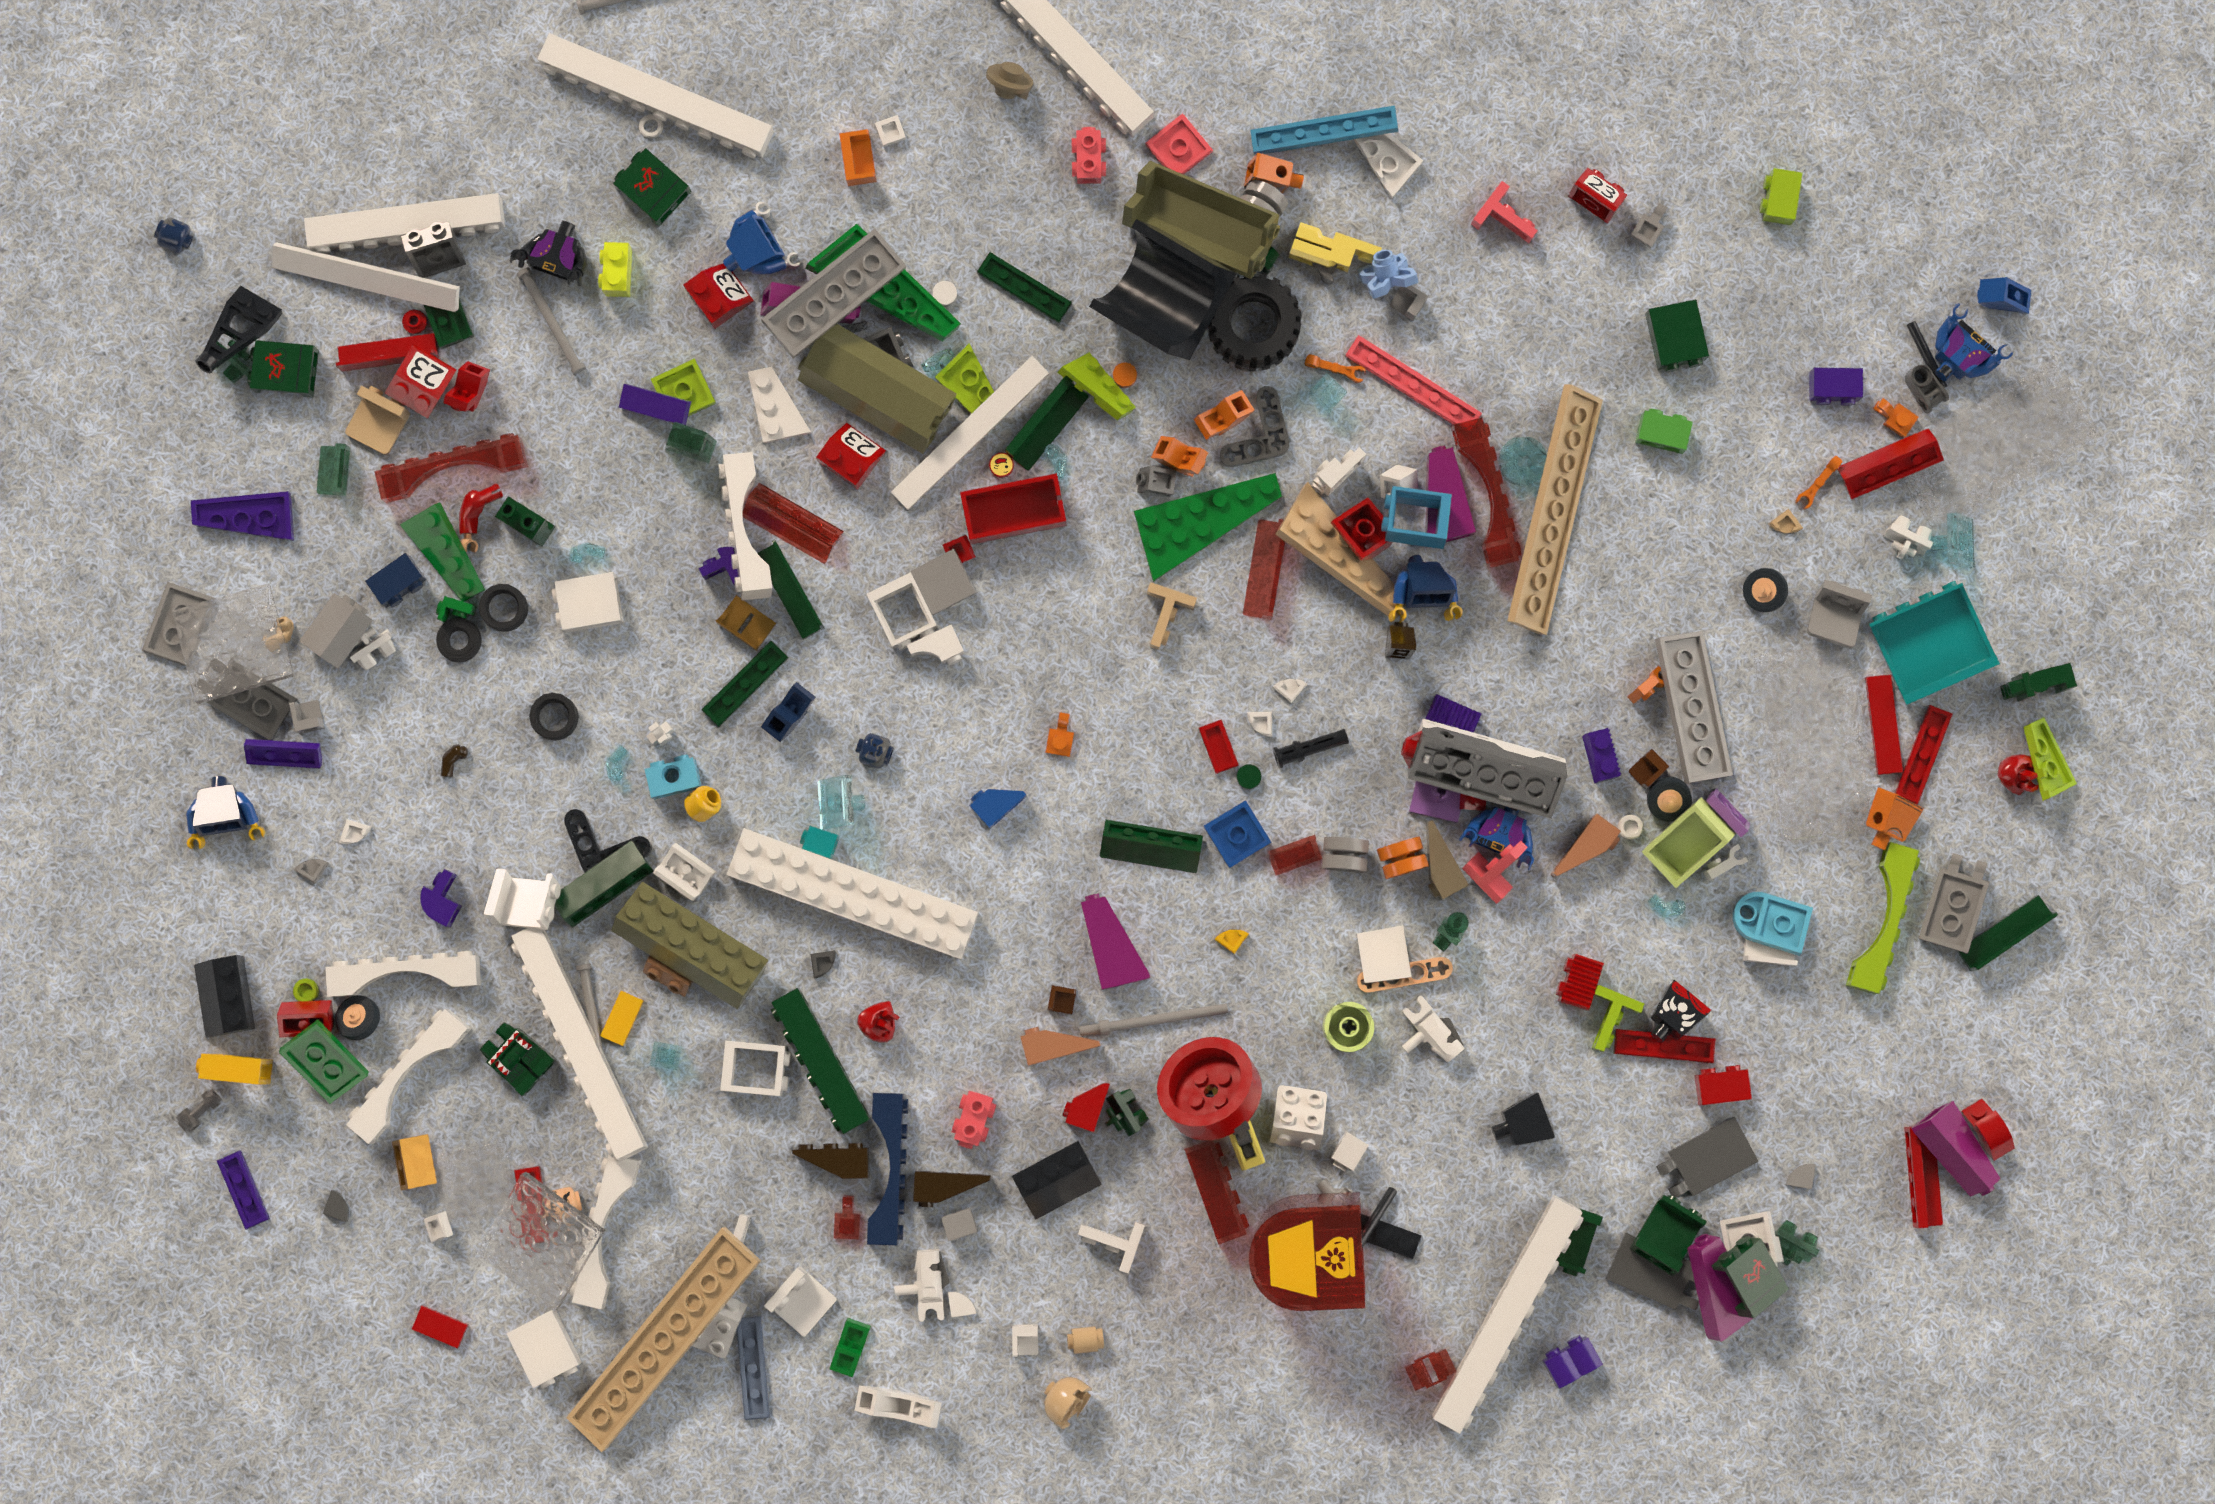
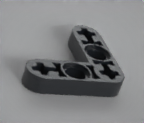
M573 809L565 815L564 823L584 873L588 871V866L591 865L588 857L583 859L582 855L591 854L595 850L597 855H592L595 862L603 861L613 851L619 850L630 841L636 846L637 841H640L642 844L646 843L647 847L643 849L644 853L641 854L644 858L651 853L652 845L650 841L642 836L631 838L601 851L586 814L581 810ZM573 814H576L578 817L582 816V820L579 822L582 830L587 827L588 832H581L574 837L573 832H578L576 825H570L569 821L573 819ZM587 836L592 840V846L584 851L580 849L578 843L582 837Z

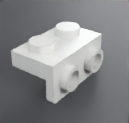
M675 843L653 873L658 876L662 883L676 889L682 897L694 901L705 890L716 871Z

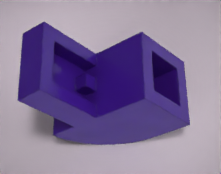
M720 547L717 551L721 558H710L702 563L703 566L698 569L705 580L727 570L735 586L734 579L738 577L737 569L732 568L731 555L735 554L734 547Z
M444 869L442 873L438 872L432 883L434 885L433 890L423 886L420 902L423 911L429 918L445 927L451 928L462 905L445 897L457 874Z

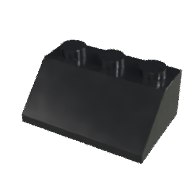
M232 955L195 964L194 969L205 1037L210 1038L255 1029L244 956Z
M1079 1140L1012 1175L1035 1220L1102 1185Z

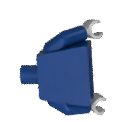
M758 202L755 211H748L738 217L733 224L730 238L726 241V245L732 254L723 260L724 265L731 272L740 266L741 270L752 272L755 275L773 274L785 270L787 266L790 269H796L801 264V262L796 264L790 262V258L798 255L795 252H791L785 260L782 258L785 254L764 219L770 216V209L765 212L759 211L765 206L764 202Z

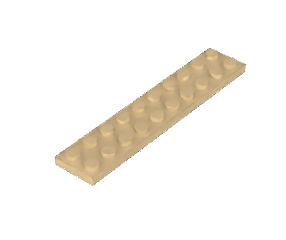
M1564 384L1507 620L1510 623L1541 635H1547L1603 402L1602 399L1572 384Z
M722 1227L566 1418L601 1452L606 1451L761 1260L726 1227Z

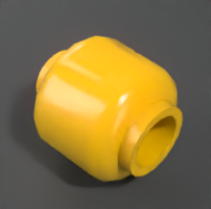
M700 786L686 796L684 807L687 814L693 820L705 822L721 809V797L715 789L709 786Z

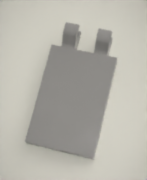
M1953 853L1948 869L1940 867L1919 939L1968 954L1990 882L1983 880L1987 867L1986 862L1977 860L1973 876L1971 877L1958 873L1963 856Z

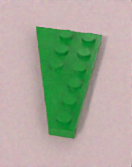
M1276 473L1135 510L1134 515L1153 582L1282 498Z

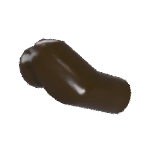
M453 745L443 754L440 776L453 777L454 763L458 759H465L468 755V749L465 746Z

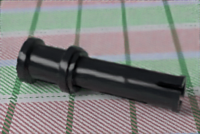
M1341 729L1302 743L1300 741H1293L1291 745L1279 749L1274 747L1272 749L1277 766L1280 769L1283 768V765L1294 761L1302 762L1306 756L1349 744L1345 729Z

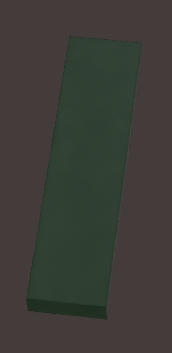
M991 252L988 253L977 270V274L1059 324L1072 305V302Z
M771 640L701 710L720 727L789 657Z

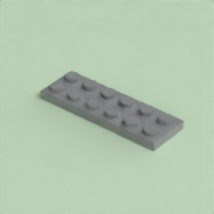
M873 229L764 316L761 322L794 359L905 270L907 266L878 231Z
M1703 631L1655 639L1684 782L1689 784L1733 776Z

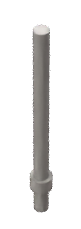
M1226 1003L1111 1022L1108 1019L1101 1020L1098 1024L1079 1026L1080 1035L1086 1036L1099 1033L1101 1036L1109 1035L1112 1031L1228 1013V1007Z

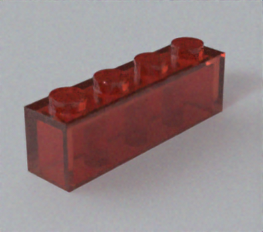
M1207 1140L1184 1148L1218 1244L1247 1235L1245 1229L1249 1228L1245 1213L1240 1214L1237 1205L1241 1204L1236 1189L1231 1191L1228 1181L1232 1180L1228 1166L1223 1167L1219 1157L1224 1155L1219 1142L1214 1143L1213 1140Z

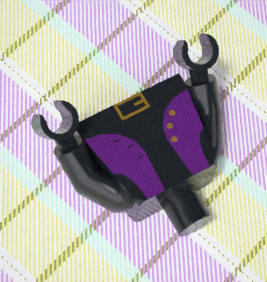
M567 221L561 222L558 232L545 229L543 233L536 235L520 249L513 250L510 255V263L514 260H519V268H522L525 260H527L526 263L530 268L564 279L568 285H570V282L574 283V280H577V286H581L582 277L588 267L585 250L577 239L572 238L575 225Z

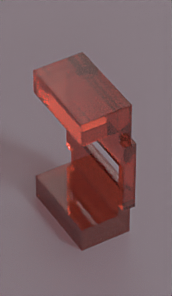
M1446 1348L1439 1350L1437 1353L1433 1351L1414 1360L1415 1363L1404 1366L1415 1391L1423 1387H1432L1447 1380V1376L1456 1373ZM1427 1357L1438 1377V1380L1432 1382L1423 1362V1359Z

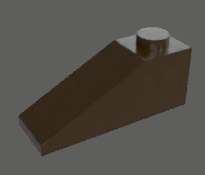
M1394 622L1393 625H1389L1387 628L1385 657L1410 659L1416 651L1414 627H1408V623Z
M915 1171L913 1202H919L918 1207H933L934 1203L942 1202L990 1181L991 1175Z

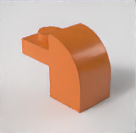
M1240 390L1224 398L1216 407L1197 415L1193 420L1207 440L1216 435L1220 436L1237 426L1255 410L1244 392Z
M1161 436L1151 458L1175 471L1193 477L1194 474H1199L1200 470L1205 466V459L1209 452L1202 448L1187 446L1174 437Z

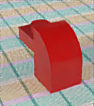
M467 361L458 369L455 386L445 394L443 403L451 406L456 411L466 412L469 410L474 412L487 385L490 369Z
M1983 1099L1978 1100L1961 1111L1964 1119L1977 1133L1981 1147L1993 1161L2015 1149L2012 1135L1998 1112L1996 1110L1993 1111Z

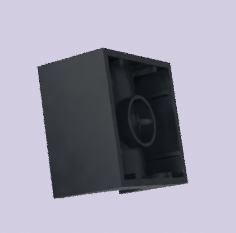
M1136 219L1131 227L1135 230L1137 236L1136 249L1126 273L1108 294L1101 298H1093L1089 307L1166 354L1190 361L1237 273L1162 229Z

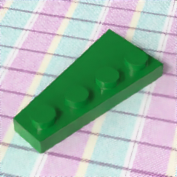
M440 502L400 524L461 601H467L485 591Z

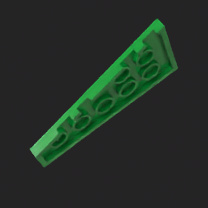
M855 224L809 261L805 269L817 275L865 237L867 233L858 224ZM903 270L866 300L942 342L954 333L961 324L906 270Z

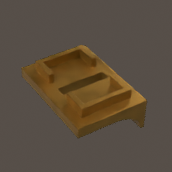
M737 595L723 614L716 619L718 625L755 651L759 649L777 624L749 603L741 600ZM752 613L754 615L752 620L749 622V624L746 626V628L741 634L738 633L739 629L742 627L744 622Z

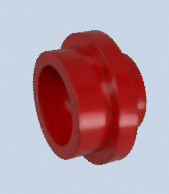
M413 309L405 313L402 324L407 332L419 334L425 330L427 318L420 310ZM412 318H418L417 324H410Z

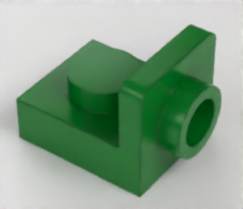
M444 596L443 601L440 600L437 605V620L445 623L451 609L453 610V615L466 619L467 614L475 615L477 607L473 604Z

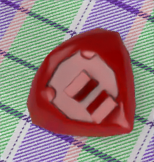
M2011 755L2000 762L1997 771L2000 783L2010 792L2021 795L2024 791L2034 792L2039 789V785H2035L2031 781L2037 778L2038 775L2034 772L2030 755Z
M890 1001L880 1002L864 1009L857 1017V1025L865 1037L875 1042L884 1043L893 1039L895 1020L898 1021L900 1017L894 1013Z

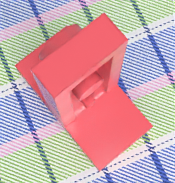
M1501 181L1474 217L1471 225L1479 230L1491 215L1519 237L1530 243L1538 230L1535 229V225L1527 218L1521 219L1517 216L1511 206L1500 203L1510 187Z
M1519 841L1514 847L1509 844L1499 854L1502 857L1501 859L1495 857L1490 862L1478 852L1462 869L1497 904L1513 888L1501 873L1528 847L1522 841Z

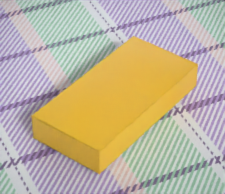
M621 990L600 1036L624 1046L644 1000Z

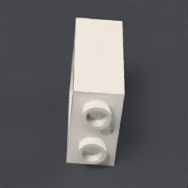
M911 572L867 593L893 649L904 650L908 648L907 645L912 643V640L930 635L938 628ZM911 587L929 624L895 640L878 603Z
M725 1041L720 1091L782 1096L783 1091L787 1092L789 1077L784 1076L785 1066H790L791 1052L787 1051V1046ZM737 1048L778 1052L775 1089L734 1085Z

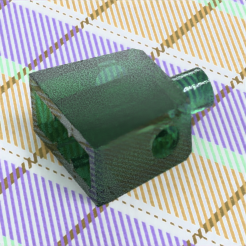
M674 422L665 450L709 464L717 441L707 432Z

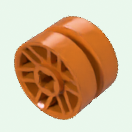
M1420 836L1377 849L1380 862L1391 861V863L1382 867L1385 879L1429 867L1425 854H1414L1423 849Z

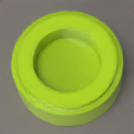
M300 979L293 987V995L297 1001H315L319 995V986L312 979Z

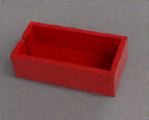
M1057 473L960 492L971 545L1067 526Z

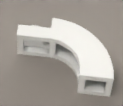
M859 1385L854 1411L937 1428L942 1403L917 1394Z

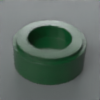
M1246 764L1237 772V782L1244 789H1254L1261 781V772L1255 765Z

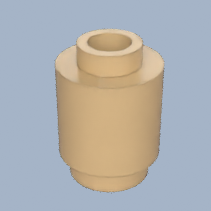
M1095 1326L1071 1329V1334H1067L1068 1349H1073L1074 1354L1098 1352V1349H1103L1102 1328L1096 1329Z

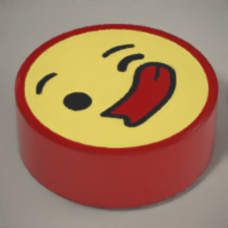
M1006 453L995 454L989 462L990 471L998 478L1008 477L1014 469L1013 459Z

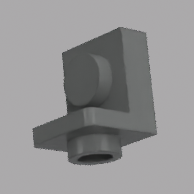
M1155 466L1140 468L1136 476L1137 492H1152L1167 496L1174 495L1176 471Z

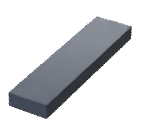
M761 1316L745 1317L741 1319L737 1327L744 1420L770 1418Z

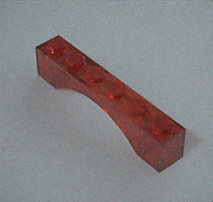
M1482 417L1454 424L1451 430L1456 450L1476 468L1484 481L1489 496L1490 522L1487 535L1482 544L1487 568L1492 569L1518 562V556H1521V548L1519 542L1514 541L1512 533L1515 532L1514 521L1512 517L1508 518L1506 508H1509L1508 498L1506 494H1502L1500 487L1503 484L1500 470L1496 471L1494 461L1497 460L1494 446L1490 447L1488 437H1491L1489 425L1487 422L1484 423Z
M508 433L501 435L499 440H480L476 442L475 446L468 448L466 445L452 448V452L444 454L442 451L433 452L428 455V458L421 460L415 457L404 461L405 464L397 466L395 464H386L380 467L381 470L374 472L381 500L389 503L409 498L427 478L453 466L465 464L483 465L504 473L529 466L522 439L519 435Z

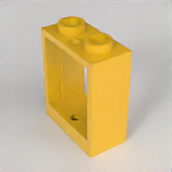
M201 1053V1058H198L196 1062V1073H199L198 1079L257 1085L270 1084L273 1059Z

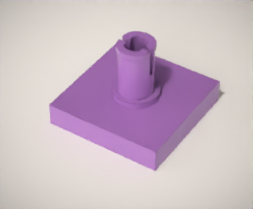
M1416 781L1409 812L1458 823L1461 811L1459 809L1460 793Z
M1715 788L1708 795L1706 801L1722 820L1742 837L1749 831L1750 823Z

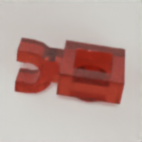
M844 1195L842 1199V1213L835 1212V1239L859 1240L861 1214L853 1213L854 1195Z

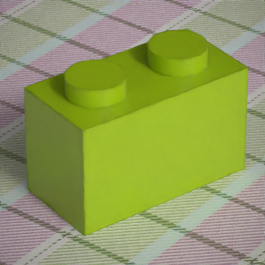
M1773 168L1770 174L1765 176L1763 190H1767L1766 199L1762 198L1759 213H1763L1762 221L1785 225L1793 224L1796 220L1802 172Z

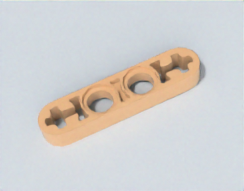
M1445 957L1409 962L1410 969L1415 965L1423 969L1424 975L1421 979L1415 980L1412 977L1401 978L1396 984H1389L1385 980L1382 981L1384 987H1379V982L1371 984L1370 989H1367L1366 985L1361 984V980L1364 979L1363 972H1361L1357 977V986L1361 991L1370 993L1442 980L1451 975L1453 966L1451 961ZM1438 961H1442L1443 965L1448 966V969L1444 971V975H1440V972L1436 971L1431 972L1433 978H1428V969L1425 963L1430 962V968L1438 966Z

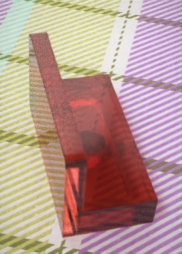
M1315 835L1267 852L1275 876L1322 860Z

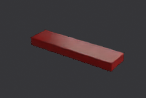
M1891 674L1865 677L1877 775L1902 773L1903 767Z
M1928 705L1895 794L1916 805L1919 804L1952 718V713Z
M1615 1029L1613 1054L1714 1063L1716 1038L1684 1035L1679 1040H1676L1669 1035L1663 1043H1660L1652 1037V1032Z

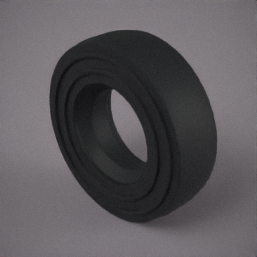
M453 618L446 621L439 628L436 636L439 652L446 659L458 663L472 659L479 652L482 643L478 627L464 618ZM456 631H463L468 636L467 645L460 650L454 649L450 645V637Z

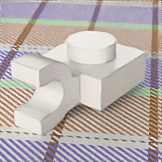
M655 722L649 727L651 733L646 737L654 746L657 744L663 746L673 738L671 734L675 731L668 722H664L662 725Z
M1739 844L1729 849L1727 859L1721 861L1719 857L1707 864L1709 869L1703 873L1708 881L1736 865L1739 866L1748 862L1746 857L1740 860L1734 857V853L1741 849Z

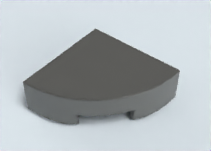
M835 950L810 954L814 979L823 976L832 968L836 957Z
M331 1190L323 1214L348 1222L349 1209L345 1199L339 1192Z

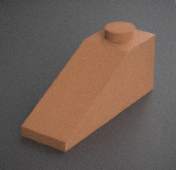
M1596 813L1550 875L1557 877L1606 852L1608 849L1612 851L1620 841V838L1617 836L1621 831Z
M1039 1027L1024 1030L1025 1035L1020 1036L1028 1066L1101 1046L1097 1040L1047 1030L1040 1031Z

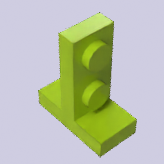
M1597 985L1594 996L1607 1000L1610 1003L1592 1048L1604 1052L1605 1048L1609 1049L1614 1040V1035L1611 1034L1614 1026H1618L1622 1020L1624 1012L1621 1011V1008L1641 1013L1645 1004Z

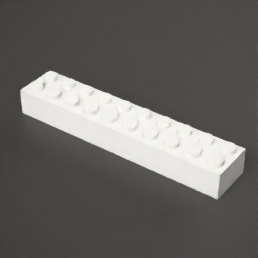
M745 828L742 831L726 874L732 878L960 960L963 959L979 915L978 912Z

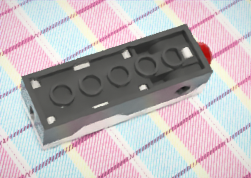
M1422 719L1417 733L1405 738L1401 749V755L1408 766V779L1550 819L1553 816L1568 776L1565 758Z

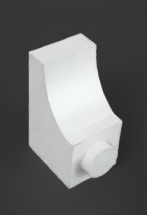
M952 625L907 645L912 657L929 654L939 658L942 664L947 662L948 665L962 660L961 655L965 654Z

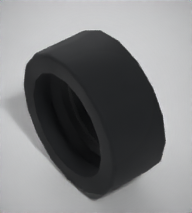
M496 584L489 587L481 596L479 612L481 618L489 627L497 631L509 632L517 629L524 623L528 614V604L526 597L517 588L509 584ZM502 593L513 596L518 604V611L515 617L507 622L495 620L489 611L491 600L496 595Z
M552 692L543 694L535 700L531 706L529 718L531 726L537 734L545 739L557 741L567 738L574 732L578 724L579 715L577 707L570 699L562 694ZM548 703H560L568 711V722L565 727L558 731H549L540 722V712Z

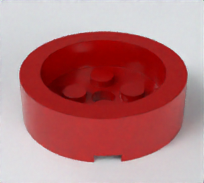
M1221 1037L1200 1038L1179 1048L1164 1064L1157 1083L1159 1104L1173 1125L1182 1134L1193 1139L1205 1141L1229 1136L1245 1120L1248 1122L1258 1108L1262 1094L1261 1077L1247 1053L1237 1043ZM1214 1087L1218 1089L1217 1094L1213 1097L1206 1096Z

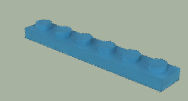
M1395 105L1250 130L1254 156L1257 153L1269 154L1399 132Z

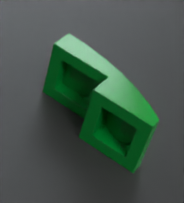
M847 1318L829 1368L830 1370L853 1378L871 1325Z

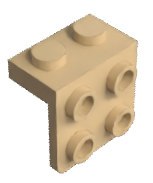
M361 386L357 395L362 400L345 433L358 442L387 455L390 453L411 413L404 408L405 405L393 398L389 400L383 397L384 392L373 386H370L369 389Z

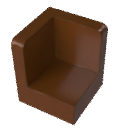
M1651 749L1628 772L1646 789L1670 766Z
M1052 985L1047 1010L1073 1014L1077 990Z

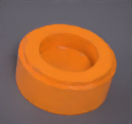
M1127 362L1118 364L1113 370L1115 383L1122 388L1131 387L1137 380L1136 368Z

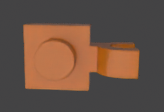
M1884 398L1873 407L1875 411L1887 418L1883 425L1903 438L1907 436L1919 418L1900 403L1896 404L1893 408Z
M1657 666L1650 673L1649 678L1627 696L1633 704L1640 698L1646 701L1655 693L1653 687H1664V681L1658 677V673L1661 671L1660 666Z
M1059 713L1057 729H1049L1045 753L1070 757L1074 732L1067 731L1070 714Z

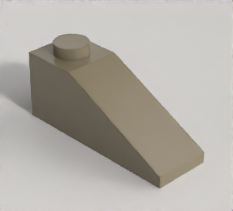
M1431 820L1426 823L1429 864L1428 878L1431 882L1428 888L1434 898L1439 897L1440 900H1443L1467 887L1469 884L1435 823Z

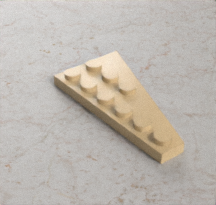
M1307 482L1299 492L1275 535L1382 613L1389 616V613L1395 609V603H1393L1395 584L1373 559L1361 561L1331 524V521L1337 518V516ZM1395 612L1396 619L1399 616V614Z

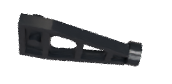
M240 286L226 302L204 351L195 360L197 366L206 373H212L216 367L218 368L267 333L282 315V309ZM239 314L253 322L254 326L246 332L240 333L231 328L230 323L233 317ZM222 334H226L236 340L227 350L216 344Z

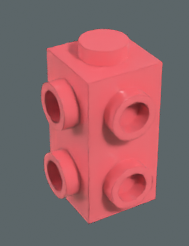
M1083 127L1081 130H1076V138H1072V153H1077V162H1072V177H1077V184H1101V176H1106V162H1101V153H1106V138H1101V130H1096L1094 127Z
M969 1091L968 1095L963 1094L959 1108L963 1109L960 1119L955 1118L951 1131L955 1133L954 1139L959 1140V1146L972 1149L973 1145L979 1146L980 1141L985 1143L989 1131L985 1124L987 1118H993L997 1105L992 1103L993 1097Z

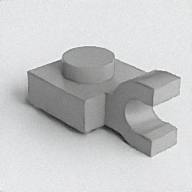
M1659 202L1651 217L1643 214L1630 236L1651 249L1665 227L1658 222L1668 207Z

